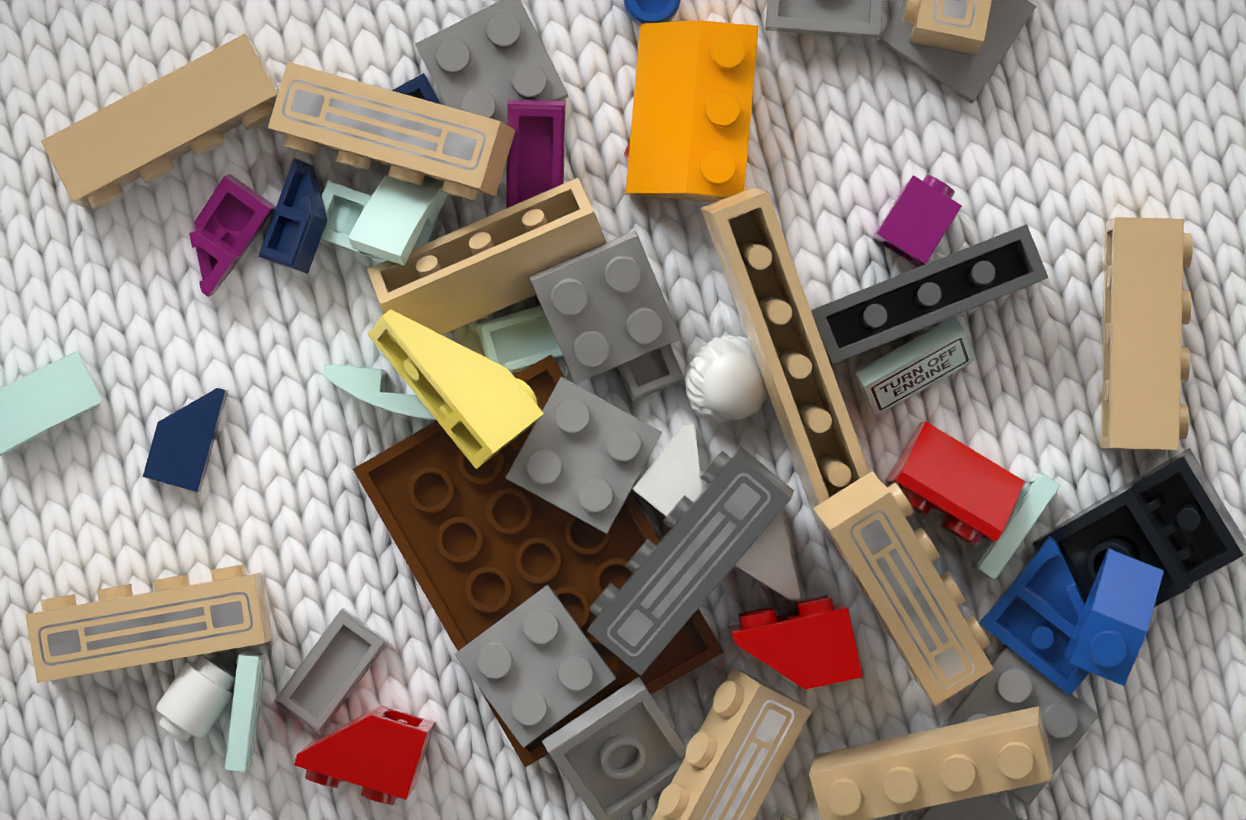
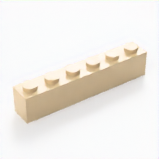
M754 187L700 209L817 527L828 535L813 508L870 472L768 191Z

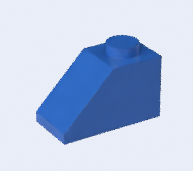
M1108 548L1064 652L1068 663L1125 686L1147 634L1164 571Z

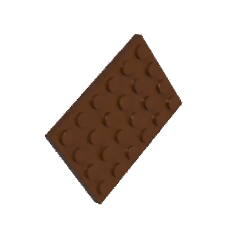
M552 354L514 375L516 379L524 381L532 389L537 399V406L541 411L544 409L560 377L565 378ZM436 420L353 468V471L457 651L546 585H549L616 675L614 681L524 748L483 694L524 767L549 754L542 742L544 739L637 677L641 679L650 694H653L724 653L698 608L644 673L640 676L587 631L593 620L597 617L589 610L595 600L610 583L618 589L624 585L633 574L625 565L647 539L654 545L660 542L632 492H629L608 533H605L506 479L535 423L476 469Z

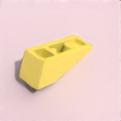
M391 309L381 316L367 334L476 469L525 432L544 414L537 406V399L532 389L524 381L516 379L506 367Z

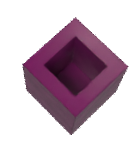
M926 174L923 180H920L913 175L905 184L872 239L917 267L923 266L931 257L962 205L952 200L955 191L941 180Z

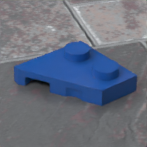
M1049 536L982 617L979 624L1069 696L1090 673L1069 664L1064 655L1085 601L1057 541Z

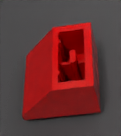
M926 421L919 423L885 479L889 484L896 483L913 511L927 515L930 509H933L946 517L941 524L943 529L961 540L978 545L981 539L998 541L1025 482Z
M828 595L794 602L796 612L776 616L775 610H772V607L738 614L740 624L728 626L730 637L735 645L805 690L863 678L849 610L841 603L833 604L832 598H828Z
M380 705L309 743L296 755L294 766L307 769L304 778L314 783L338 788L340 781H346L362 786L361 796L379 803L394 805L396 798L407 800L416 786L435 722Z

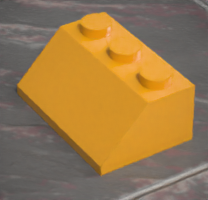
M703 20L640 24L625 194L715 203L744 191L759 26Z

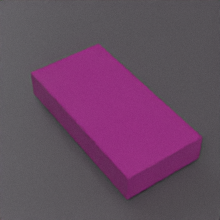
M508 100L507 125L516 131L507 157L506 209L564 184L566 101Z

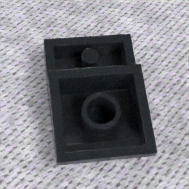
M1190 448L1105 496L1032 543L1036 551H1038L1049 536L1057 541L1085 602L1108 548L1162 569L1164 572L1154 607L1190 589L1194 582L1239 559L1246 553V540Z

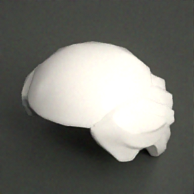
M732 335L712 338L707 345L699 347L698 353L692 355V361L686 367L685 383L687 398L692 409L707 420L724 423L728 420L744 419L757 413L767 399L768 391L748 338L734 337Z

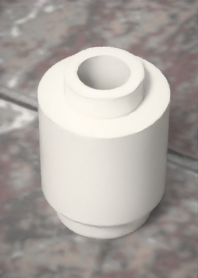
M204 654L198 655L193 664L186 662L156 705V709L163 714L159 725L184 742H187L191 735L203 739L233 697L234 692L231 688L235 684L236 676Z

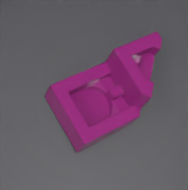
M231 174L222 178L194 222L195 231L189 233L192 248L196 247L202 280L199 281L201 293L207 297L212 296L224 282L276 208L274 204Z

